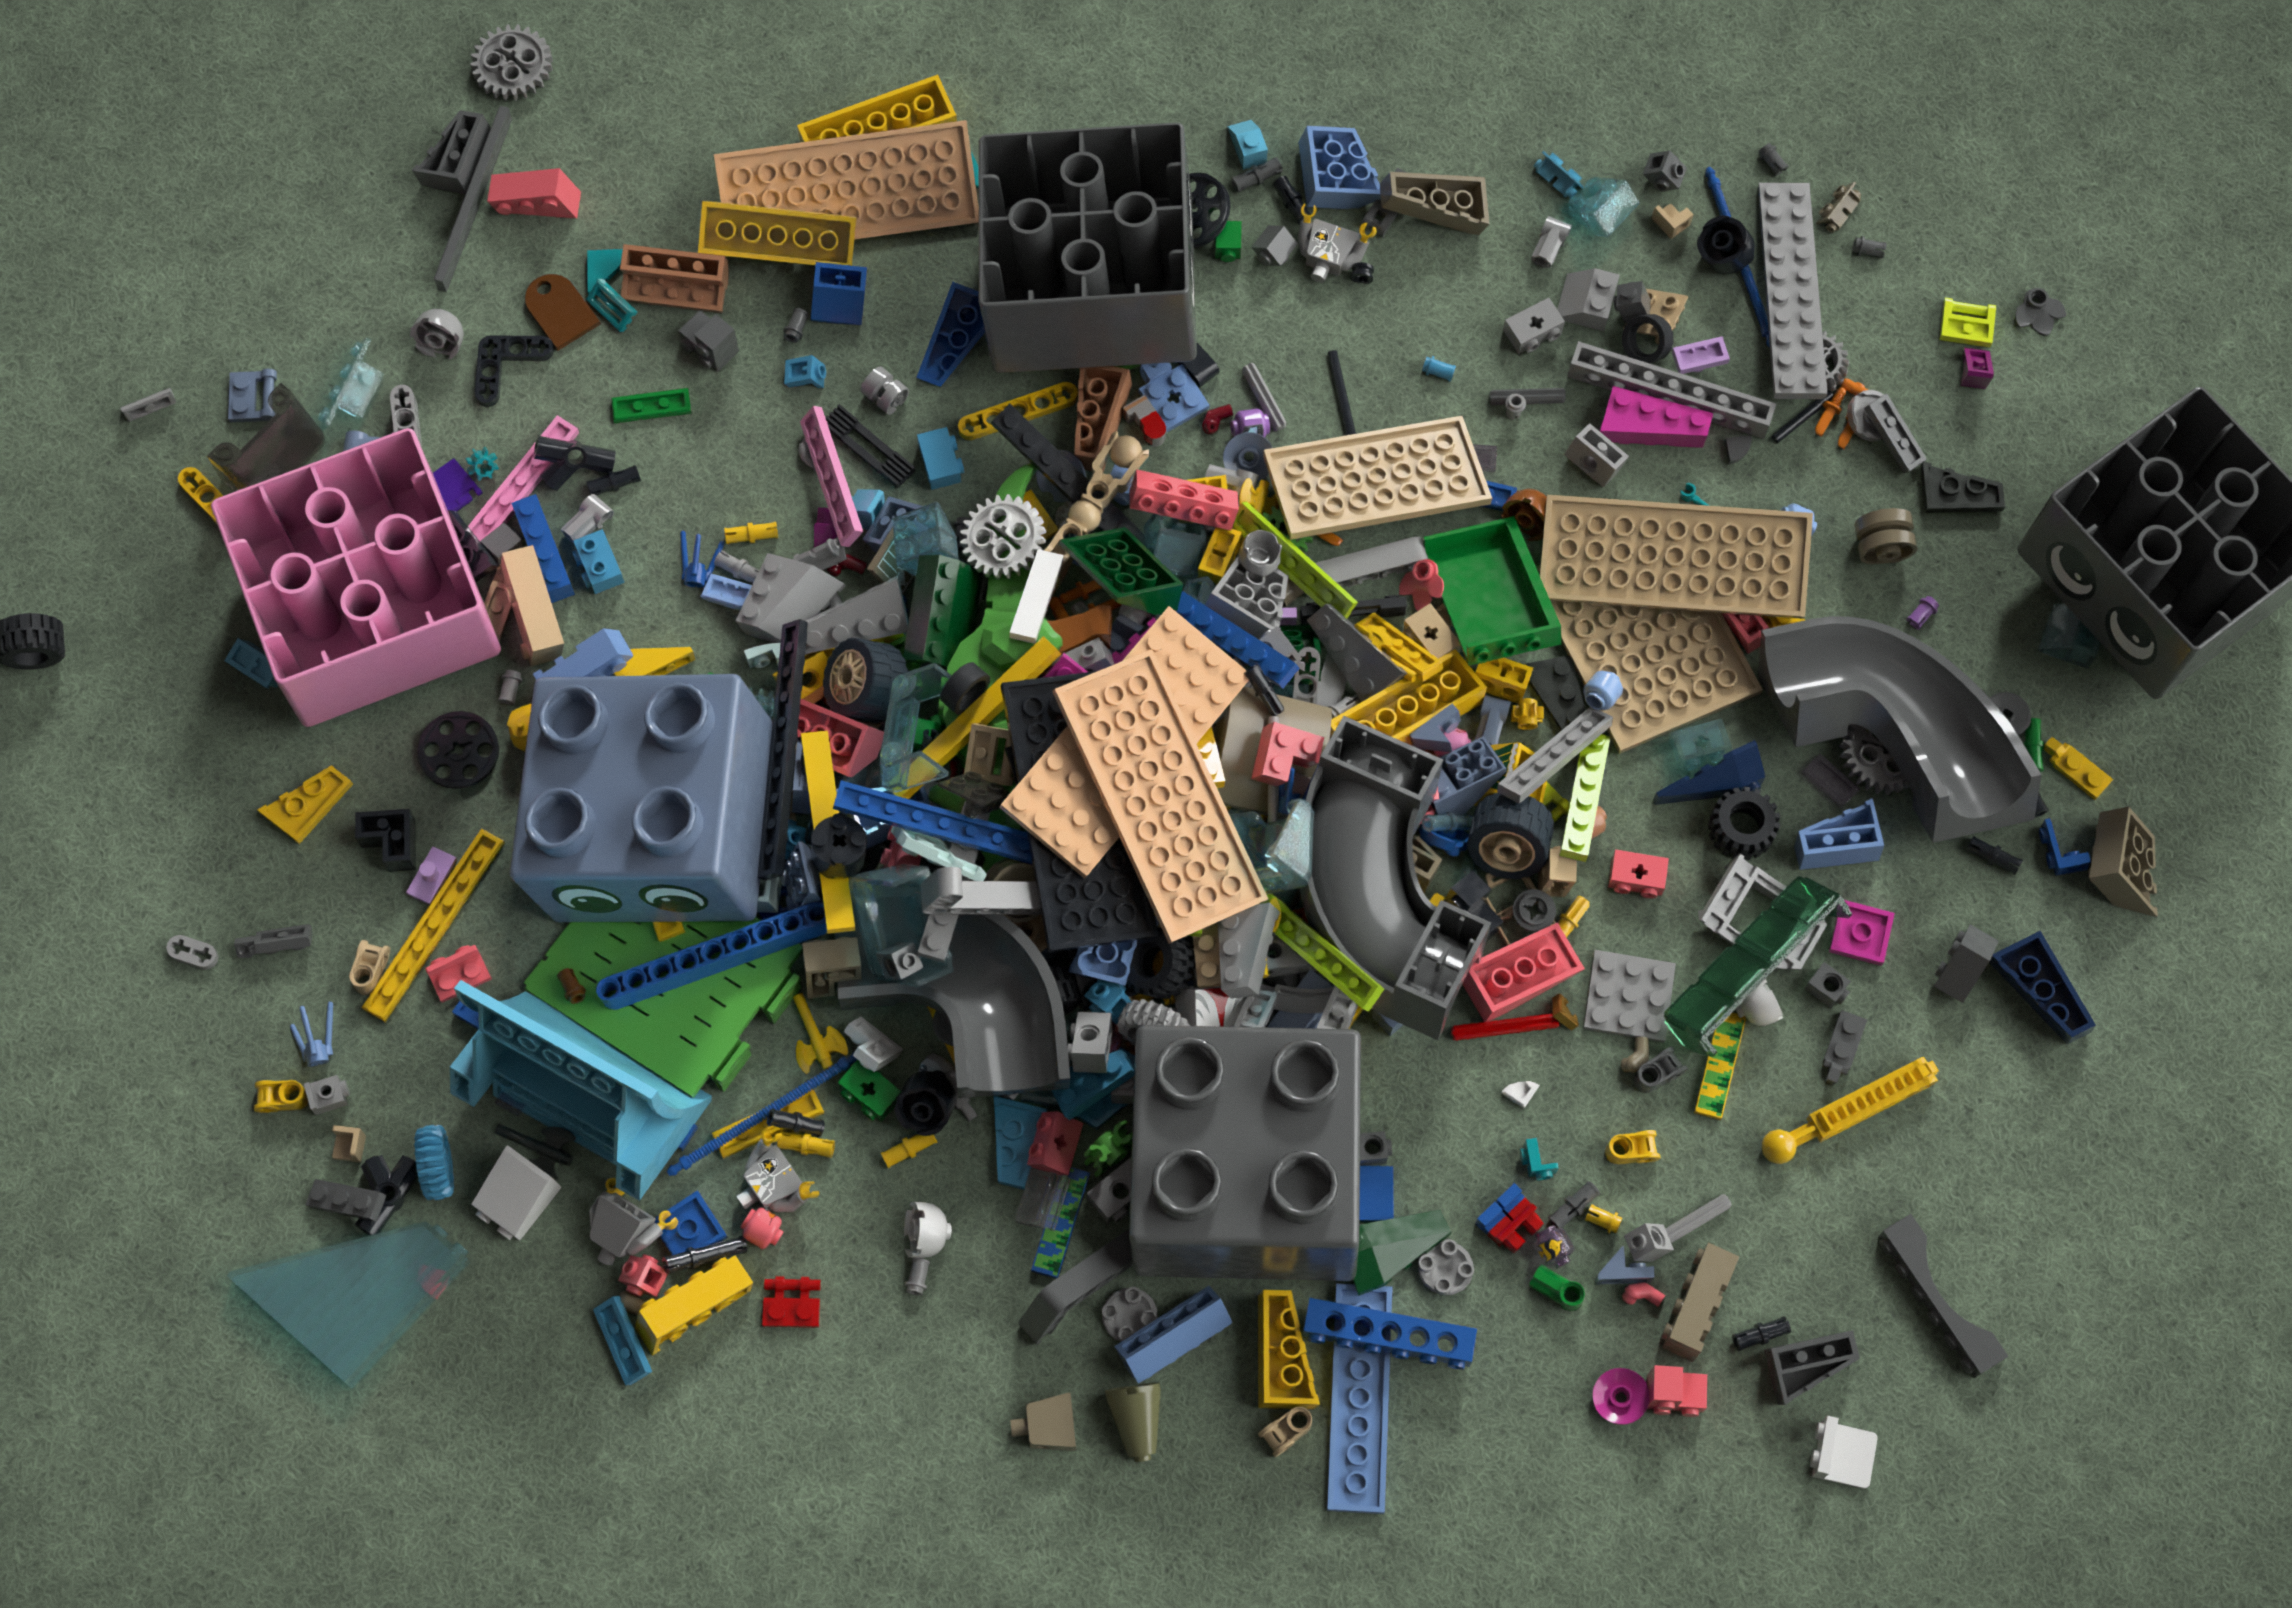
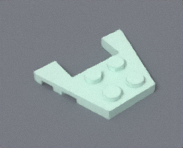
M895 826L891 829L892 834L897 839L896 842L903 847L902 850L907 854L915 857L919 854L937 866L961 868L963 876L974 881H984L987 875L980 866L955 857L950 851L952 843Z

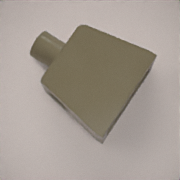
M1064 1393L1026 1405L1027 1418L1010 1420L1012 1437L1029 1435L1030 1448L1076 1451L1071 1393Z

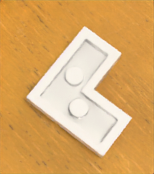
M862 1017L850 1022L844 1031L855 1044L859 1045L853 1056L860 1061L863 1067L873 1072L895 1060L903 1050V1048Z

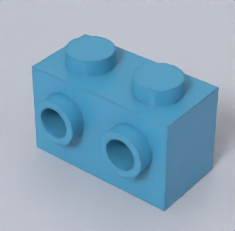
M603 529L573 541L576 550L572 551L577 566L583 564L586 572L581 575L587 588L592 587L594 593L597 594L624 583L621 571Z

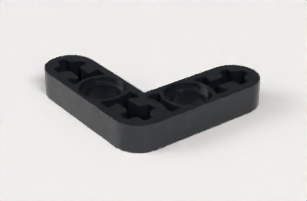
M490 335L482 338L478 345L475 396L478 403L484 407H492L499 401L502 361H546L554 354L552 341L545 336ZM493 343L495 346L492 350L493 359H488L489 354L486 348L489 347V344ZM531 343L532 348H540L541 344H545L548 349H544L543 353H539L538 349L530 348L531 353L528 354L527 344ZM514 344L524 346L519 354L511 353L510 348ZM487 367L496 368V373L491 377H485L482 374L483 370ZM485 383L490 384L491 394H494L489 395V399H484V396L481 395L486 393Z

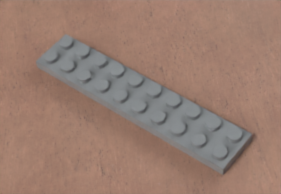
M1759 183V212L1774 399H1826L1827 383L1810 183Z

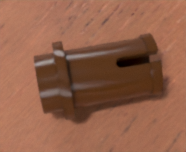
M572 968L561 970L557 974V978L565 991V999L572 1004L580 1003L586 997L585 987L579 984Z

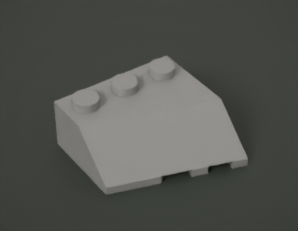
M767 553L736 618V622L746 635L772 643H781L783 624L798 619L806 621L816 616L821 609L824 611L829 606V600L837 591L840 593L846 585L814 565Z
M1238 555L1210 594L1205 606L1257 639H1261V636L1266 631L1280 626L1288 575L1278 569L1267 576L1257 575L1242 566Z

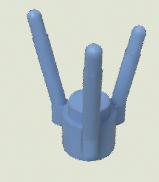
M328 1002L325 1044L322 1043V1040L313 1039L305 1007L300 1006L301 1019L308 1042L304 1045L294 1024L290 1025V1029L301 1051L303 1062H306L308 1067L317 1066L318 1063L320 1065L328 1063V1056L333 1055L331 1046L333 1002Z

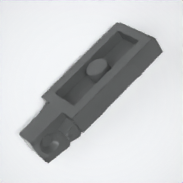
M305 924L258 931L256 936L236 938L234 946L237 957L251 958L253 955L260 953L274 954L280 950L304 949L307 946H311L312 926Z
M1843 1010L1840 1011L1823 1059V1067L1829 1069L1825 1083L1834 1086L1837 1084L1840 1074L1847 1075L1853 1063L1867 1019Z

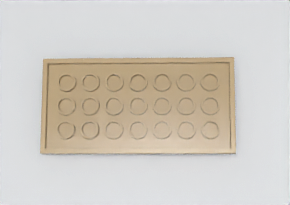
M1463 416L1265 449L1263 452V458L1290 540L1491 504L1492 501L1491 493Z

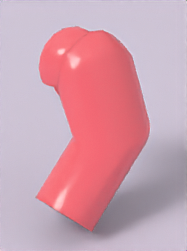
M1642 1282L1629 1284L1622 1294V1299L1627 1304L1633 1305L1637 1299L1645 1298L1659 1307L1666 1295L1648 1283Z

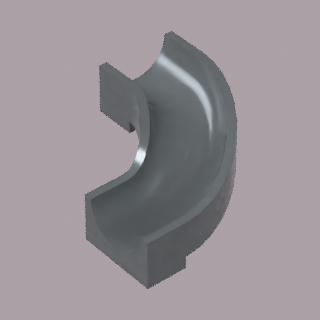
M1829 616L1814 618L1761 630L1758 677L1795 747L1847 736L1848 724H1856L1868 729L1885 746L1913 793L1912 806L1933 843L2034 820L2041 781L2040 771L2021 739L1999 708L1964 672L1936 650L1896 628L1856 617Z

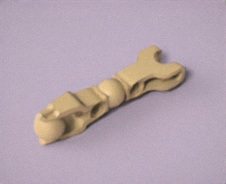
M1117 431L1111 434L1108 443L1104 445L1092 463L1093 477L1087 486V494L1083 493L1081 500L1070 507L1066 524L1059 529L1049 546L1044 550L1064 555L1052 596L1062 583L1068 568L1074 560L1059 545L1060 540L1064 539L1069 533L1082 536L1093 531L1101 521L1103 509L1109 505L1118 492L1124 493L1128 490L1136 469L1139 470L1149 457V449L1142 450L1140 442L1134 437L1128 435L1119 437ZM1109 456L1118 467L1128 468L1121 479H1113L1111 474L1103 473L1102 468ZM1100 490L1105 493V496L1101 499H1096L1092 497V493Z

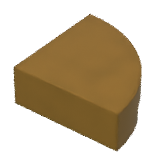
M1558 993L1552 997L1553 1017L1572 1031L1578 1027L1576 1014L1572 1016L1566 1006L1569 1003L1568 1000Z

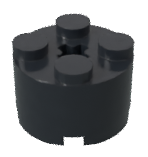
M1722 215L1712 218L1702 227L1703 231L1700 237L1698 235L1697 239L1698 251L1708 265L1719 274L1736 273L1754 260V239L1741 221Z
M841 813L822 820L815 827L811 837V857L816 870L827 878L843 877L845 879L856 875L862 869L865 863L867 836L863 827L854 819L846 817Z
M941 1071L917 1072L906 1080L895 1105L896 1117L907 1130L911 1128L917 1131L916 1134L930 1136L937 1134L945 1127L957 1102L956 1091L951 1082L946 1078V1075Z

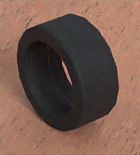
M1645 314L1631 319L1625 325L1622 333V346L1627 356L1649 364L1664 359L1670 353L1674 343L1670 324L1663 317L1656 314ZM1643 324L1653 325L1659 335L1658 348L1652 354L1643 353L1636 342L1637 330Z
M974 662L967 663L961 666L948 679L941 691L940 701L955 714L960 715L988 689L990 676Z

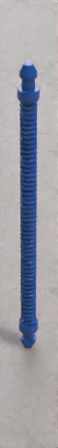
M1707 167L1705 172L1709 180L1707 184L1709 189L1712 190L1721 216L1731 217L1720 187V180L1716 178L1715 170ZM1748 264L1740 271L1760 324L1762 337H1766V344L1770 347L1768 316Z
M855 1052L847 1058H840L837 1064L835 1063L831 1068L828 1067V1069H825L816 1077L814 1076L813 1079L811 1078L810 1081L808 1080L807 1083L804 1082L795 1090L793 1089L792 1092L790 1091L789 1094L787 1093L786 1096L783 1095V1098L780 1097V1100L777 1099L768 1107L766 1106L765 1109L762 1108V1111L759 1110V1113L756 1112L750 1118H746L747 1120H743L744 1122L741 1121L728 1131H725V1133H722V1135H719V1137L717 1136L716 1139L714 1138L713 1141L711 1140L710 1143L708 1142L707 1145L704 1144V1147L701 1146V1149L698 1148V1151L695 1150V1152L686 1157L685 1155L679 1158L680 1162L669 1166L666 1171L667 1174L675 1176L682 1169L686 1171L691 1168L693 1163L698 1162L699 1159L701 1160L708 1153L711 1154V1151L714 1152V1149L717 1150L726 1142L728 1143L729 1140L732 1141V1138L735 1139V1136L738 1137V1134L741 1135L748 1129H751V1127H754V1125L756 1126L765 1120L770 1109L781 1110V1108L783 1109L784 1106L790 1105V1103H793L802 1095L804 1096L805 1093L807 1094L808 1091L810 1092L811 1089L814 1090L823 1082L825 1083L832 1076L835 1077V1074L838 1075L841 1071H847L851 1068L850 1065L858 1060L853 1056Z

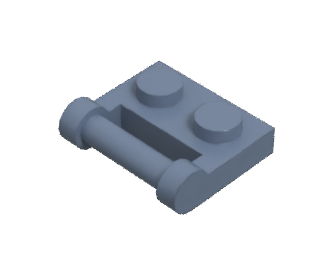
M263 369L262 371L230 373L228 420L230 423L276 420V411L273 410L274 381L277 380L276 370ZM257 382H264L263 409L256 411Z

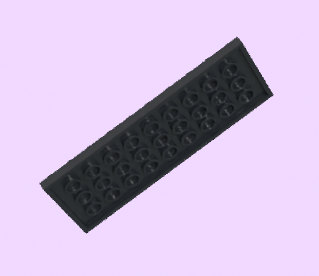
M1097 671L1004 682L1001 684L1018 784L1068 726L1052 691ZM1027 831L1048 953L1150 939L1158 936L1154 910L1120 837L1084 879Z

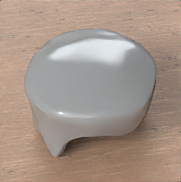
M1263 530L1253 531L1246 536L1239 550V561L1250 572L1260 576H1267L1274 572L1280 564L1282 545L1278 544L1276 536L1270 532Z

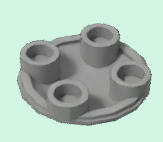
M1451 1239L1442 1241L1427 1254L1423 1253L1418 1262L1419 1276L1423 1284L1432 1292L1440 1295H1453L1463 1291L1470 1283L1474 1273L1473 1261L1469 1253Z
M1137 1287L1123 1288L1114 1292L1106 1300L1102 1308V1322L1106 1331L1115 1340L1120 1342L1158 1319L1157 1307L1153 1299Z

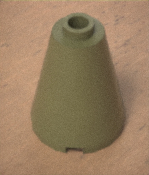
M1160 1382L1105 1390V1398L1127 1456L1134 1457V1462L1151 1460V1454H1155L1157 1449L1161 1397Z

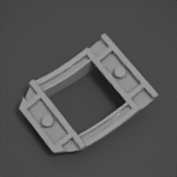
M1738 854L1724 867L1727 870L1704 909L1698 911L1699 921L1738 949L1774 968L1802 969L1827 926L1823 915H1820L1815 905L1817 901L1786 887L1759 867L1751 865L1744 859L1743 855ZM1751 887L1799 914L1777 953L1754 942L1729 925Z
M1261 984L1259 995L1246 998L1233 1027H1266L1275 1009L1291 1013L1323 1012L1317 1026L1318 1029H1349L1358 1005L1336 986L1324 989H1301L1276 984L1275 987Z

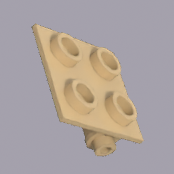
M1646 289L1651 299L1650 314L1663 317L1670 324L1671 329L1675 330V324L1679 322V316L1685 309L1684 305L1688 296ZM1643 324L1638 328L1637 333L1655 336V342L1659 344V335L1653 325Z

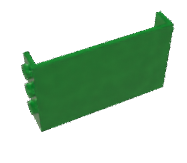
M1514 516L1423 537L1427 557L1437 564L1438 575L1443 579L1444 591L1441 598L1469 666L1561 645V624Z

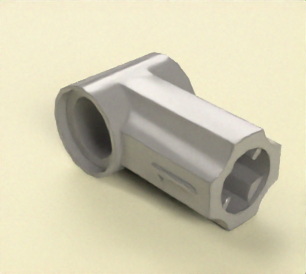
M1548 216L1541 230L1540 240L1532 254L1531 261L1541 267L1551 268L1560 247L1564 246L1566 236L1570 234L1572 225Z
M1211 464L1205 474V477L1226 475L1228 490L1236 491L1238 496L1246 478L1251 479L1254 489L1259 475L1241 469L1234 471Z
M591 494L582 502L579 512L560 530L574 544V540L591 534L597 527L602 528V524L608 518L612 519L614 511L595 494Z

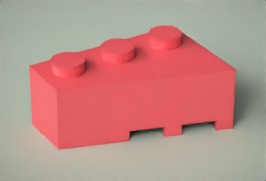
M560 168L491 175L487 202L502 215L523 214L577 219L581 191Z

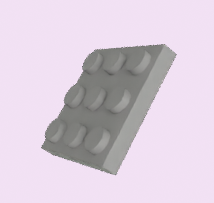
M1595 950L1583 1029L1632 1038L1647 1037L1650 1041L1665 1043L1676 963Z

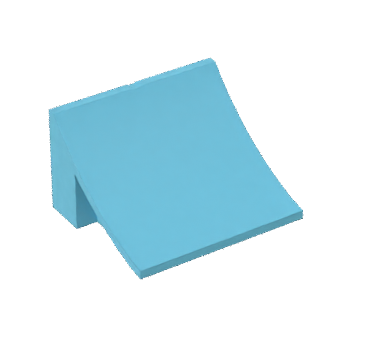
M460 980L454 987L455 993L465 1006L479 1013V1030L450 1066V1093L474 1107L493 1083V1096L548 1127H560L568 1130L576 1137L574 1142L617 1165L616 1188L640 1201L684 1140L693 1124L696 1123L711 1102L712 1095L700 1089L695 1097L692 1098L546 1002L526 991L510 999L497 1001Z

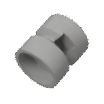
M880 366L875 368L866 377L860 390L871 401H877L876 404L880 409L891 415L897 410L895 407L899 404L902 405L906 401L910 391L899 380H893V375Z

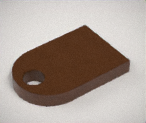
M547 274L535 279L527 288L525 302L528 311L546 336L552 341L557 351L601 325L594 312L567 278L557 274ZM543 284L551 286V291L547 294H540L537 290Z

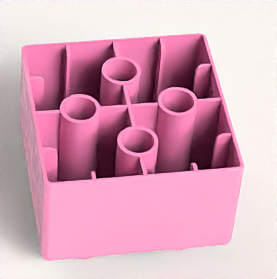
M406 428L219 497L212 502L211 509L273 677L302 725L306 727L314 726L490 659L500 653V643L418 438L412 429Z

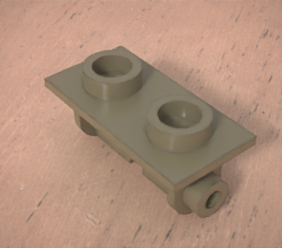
M1856 182L1846 186L1841 185L1834 191L1832 195L1834 197L1833 201L1827 203L1820 210L1819 214L1821 217L1816 224L1819 225L1824 222L1829 232L1839 231L1848 218L1842 210L1849 215L1861 201V193L1858 190L1852 189Z

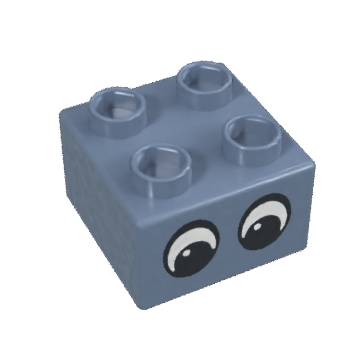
M736 674L542 677L535 681L509 873L511 879L555 922L751 921L756 917L760 879L757 876L773 721L741 677Z

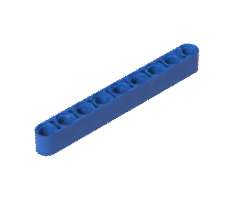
M818 901L809 903L608 976L597 984L596 993L605 1007L617 1010L827 933L825 916L820 921H814L818 915H825L823 903ZM798 924L795 930L788 931L790 926ZM766 934H773L770 939L762 940ZM747 943L743 949L736 950L739 944ZM714 953H721L718 958L710 959ZM695 962L691 968H684L687 963ZM669 971L664 978H658L662 972ZM643 981L640 986L633 988L635 982ZM617 990L613 996L607 997L610 991Z

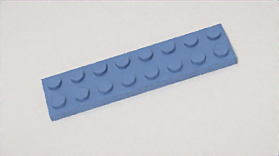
M1336 1283L1335 1302L1392 1313V1287L1383 1286L1358 1296L1354 1284ZM1334 1319V1331H1337L1341 1328V1324L1338 1320ZM1357 1324L1353 1327L1354 1332L1358 1336H1366L1369 1333L1367 1326L1364 1324ZM1391 1329L1383 1330L1381 1332L1382 1337L1386 1341H1391ZM1336 1342L1333 1343L1327 1511L1370 1514L1385 1513L1390 1352L1381 1351L1380 1354H1371L1365 1352L1363 1347L1353 1346L1352 1349L1337 1347Z

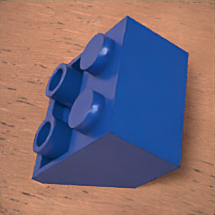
M816 262L811 321L862 325L867 267Z

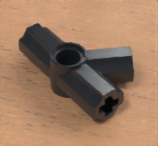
M538 435L533 457L534 459L551 462L540 474V477L552 489L558 491L579 468L605 473L612 471L616 452L615 450L585 445L577 440L564 441ZM572 450L581 451V455L577 459H570L568 454Z
M383 1155L373 1156L365 1160L360 1166L373 1191L381 1192L384 1195L389 1192H395L392 1200L384 1201L377 1222L360 1218L356 1221L355 1226L370 1237L377 1238L393 1213L402 1207L404 1197L418 1179L415 1160L408 1156L402 1155L392 1171H390Z

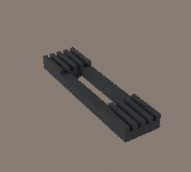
M840 404L837 405V408L833 409V412L829 413V416L825 417L830 433L897 489L915 472V467L899 453L893 451ZM854 429L888 458L886 463L882 464L849 437L848 434Z
M1390 595L1385 596L1384 599L1357 601V605L1348 617L1370 615L1374 612L1382 618L1405 616L1407 610L1406 597ZM1316 602L1306 603V606H1301V624H1309L1307 619L1321 608Z

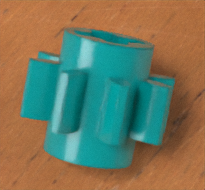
M483 447L482 451H476L473 448L471 457L465 458L466 462L472 465L467 468L468 473L471 475L476 472V477L479 481L482 477L487 476L491 479L493 471L499 470L498 465L493 462L497 459L496 454L491 453L488 455L486 447Z

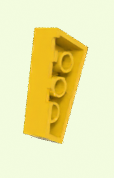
M736 1255L728 1260L726 1257L721 1258L712 1265V1269L709 1271L695 1273L688 1279V1283L681 1287L675 1285L669 1288L662 1298L657 1301L650 1299L640 1306L641 1310L638 1313L635 1329L652 1356L660 1351L659 1345L665 1340L669 1339L674 1342L682 1337V1334L687 1331L688 1325L691 1323L693 1326L700 1325L711 1317V1310L715 1308L717 1312H720L751 1291L753 1281Z
M1263 1290L1258 1295V1408L1293 1409L1295 1407H1304L1306 1409H1315L1320 1405L1313 1383L1312 1370L1309 1367L1306 1355L1305 1342H1303L1300 1323L1291 1290Z

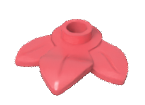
M1430 559L1418 561L1414 565L1413 571L1404 575L1399 586V595L1413 596L1417 611L1430 604L1432 597L1441 598L1444 591V582L1438 575V566Z

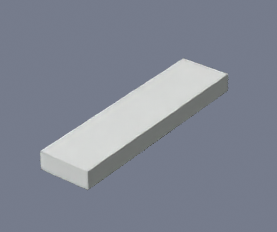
M1037 550L1010 629L1009 638L1036 644L1064 555Z

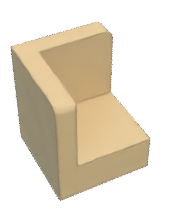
M1672 204L1667 205L1663 209L1658 205L1654 208L1652 219L1672 239L1690 226L1694 214L1688 208L1679 212Z
M334 1125L332 1131L336 1135L332 1158L361 1163L366 1140L364 1132L360 1128Z

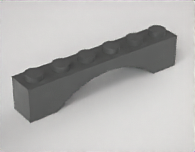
M1912 1214L1883 1230L1879 1235L1881 1239L1879 1241L1880 1247L1885 1254H1891L1897 1262L1895 1268L1898 1274L1903 1279L1907 1278L1912 1284L1913 1288H1911V1291L1916 1300L1920 1303L1924 1302L1929 1309L1927 1315L1930 1321L1935 1326H1940L1946 1334L1943 1336L1944 1341L1951 1350L1956 1349L1962 1358L1960 1364L1967 1374L1972 1373L1976 1378L2008 1357L2007 1353L1992 1332L1979 1328L1963 1319L1940 1295L1928 1267L1926 1253L1927 1236Z

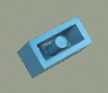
M947 427L917 434L918 446L931 490L960 483V474L965 472L961 458L956 459L954 451L958 450L955 436H949Z

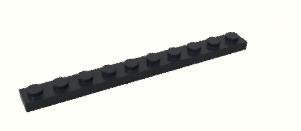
M802 619L782 625L757 878L765 881L783 876L785 868L808 622Z

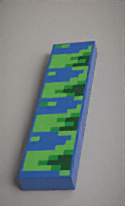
M1071 1167L1069 1175L1060 1176L1031 1272L1055 1279L1059 1277L1090 1172Z

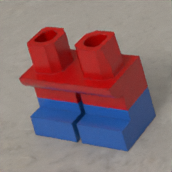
M1514 1183L1477 1218L1475 1225L1499 1247L1503 1244L1511 1252L1516 1253L1526 1242L1516 1231L1523 1226L1533 1236L1543 1227L1544 1223L1535 1213L1537 1207L1525 1198L1522 1190Z

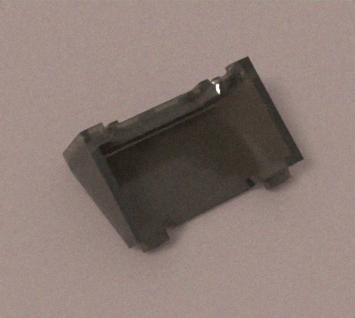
M282 383L268 397L269 406L276 415L241 450L234 444L225 442L216 446L207 455L220 480L234 492L303 467L325 444V435L294 394Z

